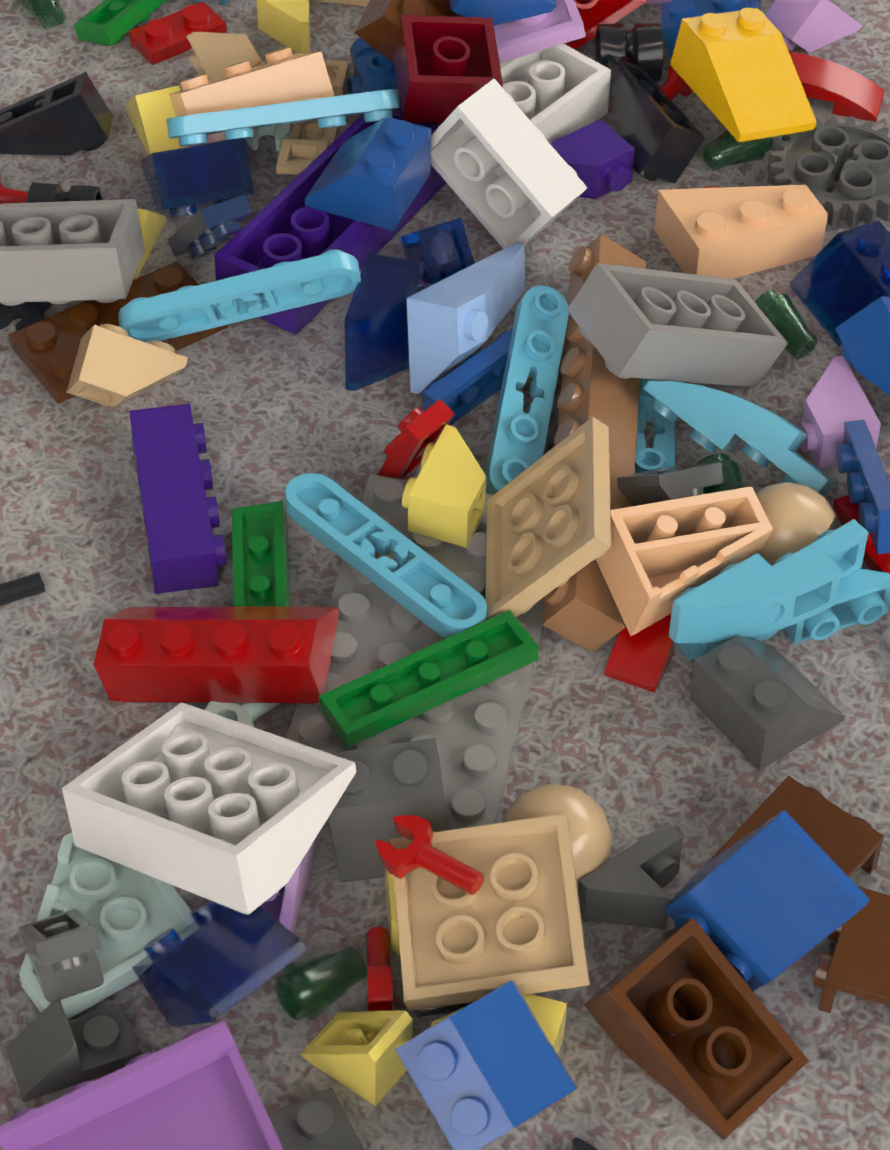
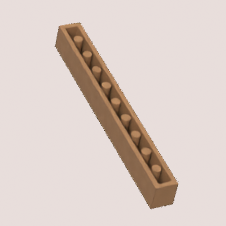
M600 234L587 247H580L573 254L569 262L570 283L566 296L568 306H570L597 263L646 269V261L603 234ZM569 313L565 333L564 357L560 365L562 381L561 393L557 401L559 418L554 443L555 445L559 444L591 417L609 426L610 510L632 507V504L618 489L617 477L635 474L640 378L622 379L611 373L605 366V359L596 347L581 335L579 331L580 326ZM593 560L571 576L563 586L555 588L542 598L544 601L542 625L587 650L596 651L626 627L596 560Z

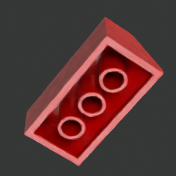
M128 607L104 619L93 665L109 699L113 701L319 704V696L324 694L326 690L339 611L337 607Z

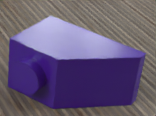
M601 119L550 142L551 146L575 170L577 176L586 185L587 189L579 197L597 199L612 191H620L628 183L632 182L635 148Z

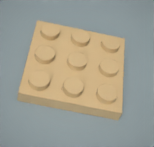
M591 417L487 500L485 592L487 620L508 610L515 617L528 612L536 602L555 588L563 586L571 576L593 560L602 557L611 547L609 426L596 418Z
M567 813L434 832L431 840L433 847L484 874L482 886L474 895L461 890L423 868H417L407 873L401 879L393 875L403 993L408 1011L475 1002L511 980H514L522 995L590 985ZM404 837L390 839V844L398 849H404L412 843V840L405 839Z

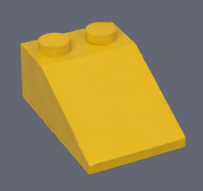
M744 8L740 11L719 14L706 13L703 16L682 19L670 65L738 142L815 130L816 119L782 34L758 8Z

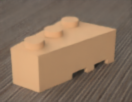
M291 47L265 54L267 63L255 67L250 66L249 60L222 68L225 76L211 81L208 80L207 74L183 80L180 82L182 90L170 93L169 95L176 117L333 97L334 92L322 52L293 54ZM225 132L207 134V143L186 147H200L226 139Z
M807 185L658 190L654 231L683 273L734 279L821 255L828 213Z
M752 486L610 510L611 547L596 561L630 636H633L671 614L673 601L684 590L690 587L697 588L718 576L726 566L732 563L739 564L756 553L760 554L773 528Z

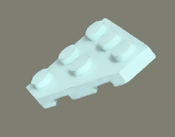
M72 832L63 836L57 854L58 864L51 885H47L36 921L76 908L93 922L102 947L95 951L104 978V982L100 987L61 1000L67 1020L206 942L205 927L171 884L76 847ZM26 953L19 973L21 985L37 1009L42 1013L51 1002L45 999L28 953Z

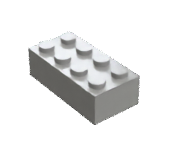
M136 199L0 204V303L6 306L48 301L51 304H65L75 300H96L100 303H110L119 299H126L145 251Z
M597 263L567 309L580 326L579 331L581 335L591 342L605 359L607 369L622 379L640 378L656 381L689 382L696 385L702 383L726 387H755L760 384L788 344L736 279Z

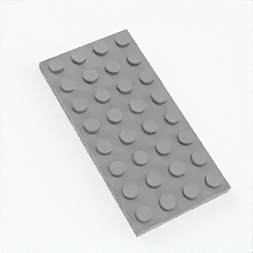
M370 474L361 502L478 591L485 599L487 500L494 494L486 493L485 513L467 548L408 531V509L402 507L403 492L408 480ZM375 552L376 559L384 556L378 552ZM391 552L390 554L385 555L386 557L394 560V553ZM344 560L342 561L328 607L338 608L339 617L325 693L445 639ZM542 599L536 602L528 612L516 617L539 647L544 630L542 625L544 601ZM536 661L348 748L345 747L321 714L318 703H297L286 739L327 753H337L436 738L450 830L495 824Z

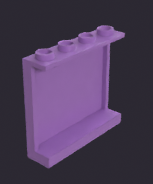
M225 1020L212 1026H202L193 1029L182 1040L155 1053H145L136 1056L125 1067L96 1081L89 1080L79 1083L71 1088L66 1095L39 1108L22 1110L15 1114L9 1122L0 1126V1146L3 1150H284Z

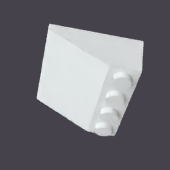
M181 702L62 788L76 847L249 915L289 882L356 774V766L353 761Z

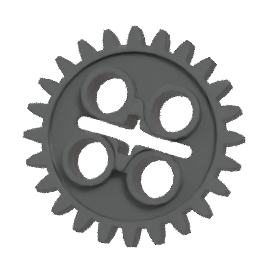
M831 115L827 124H823L815 117L817 122L815 130L782 135V140L775 139L773 151L769 153L768 183L773 184V186L807 185L828 213L827 219L830 221L831 228H836L839 221H846L851 229H855L857 220H862L869 227H874L875 216L886 222L890 221V138H887L889 128L884 127L874 131L872 130V121L870 120L859 126L855 125L853 116H850L846 123H839L835 115ZM853 151L852 159L847 160V157ZM839 180L838 186L832 192L834 181Z

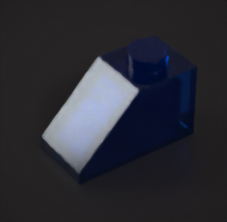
M461 218L400 237L412 278L421 291L475 264Z

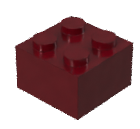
M401 15L394 60L402 120L407 122L443 123L461 103L491 80L495 79L503 87L493 18Z

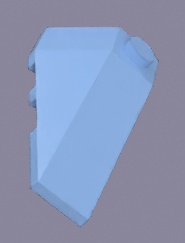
M516 242L407 298L411 393L420 394L424 392L432 382L441 380L458 368L466 358L471 356L489 338L526 289L525 244Z

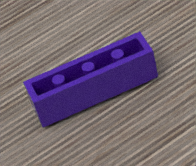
M190 403L130 410L132 444L155 594L218 586L217 567L226 566V554L223 535H212L211 528L220 527L216 496L206 497L205 494L206 490H213L210 460L199 459V454L207 453L203 423L193 424Z

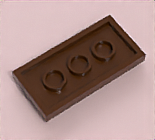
M176 261L133 280L126 299H119L110 303L86 300L9 334L10 347L59 404L75 397V395L67 393V388L81 338L93 325L111 324L119 327L118 313L131 300L140 297L149 298L177 291L184 286H197L199 284ZM228 325L161 342L171 345L177 351L228 328Z

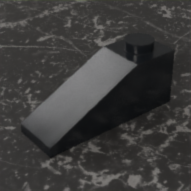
M611 56L607 65L611 70L610 82L619 133L624 140L635 148L633 169L650 181H655L658 177L675 184L705 138L645 69Z
M86 72L0 109V154L69 156L83 149L86 152L95 150L108 139L113 115Z

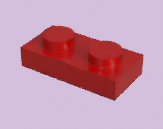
M202 1L130 30L129 40L130 44L151 65H155L193 49L186 37L193 32L227 33L226 22Z
M441 399L425 411L420 406L412 410L397 427L401 433L384 449L383 453L387 456V459L377 475L397 479L405 478L421 465L428 443L437 442L445 425L449 424L455 413Z

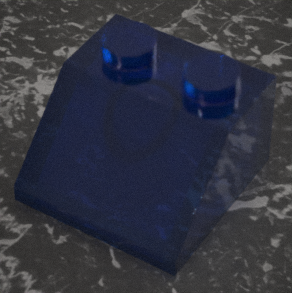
M244 138L152 153L141 159L142 168L157 212L169 210L170 219L196 214L198 212V204L210 202L218 204L244 194L246 196L254 194Z
M879 220L837 233L790 283L791 289L838 347L841 346L842 341L835 329L881 296L890 297V232Z
M368 253L360 275L361 282L357 283L344 319L346 390L357 391L409 368L407 298L433 285L426 283V262Z
M207 899L190 912L194 922L178 934L174 928H170L148 942L143 947L148 956L134 965L132 969L167 1022L172 1027L214 1022L307 951V948L301 939L260 906L249 915H246Z

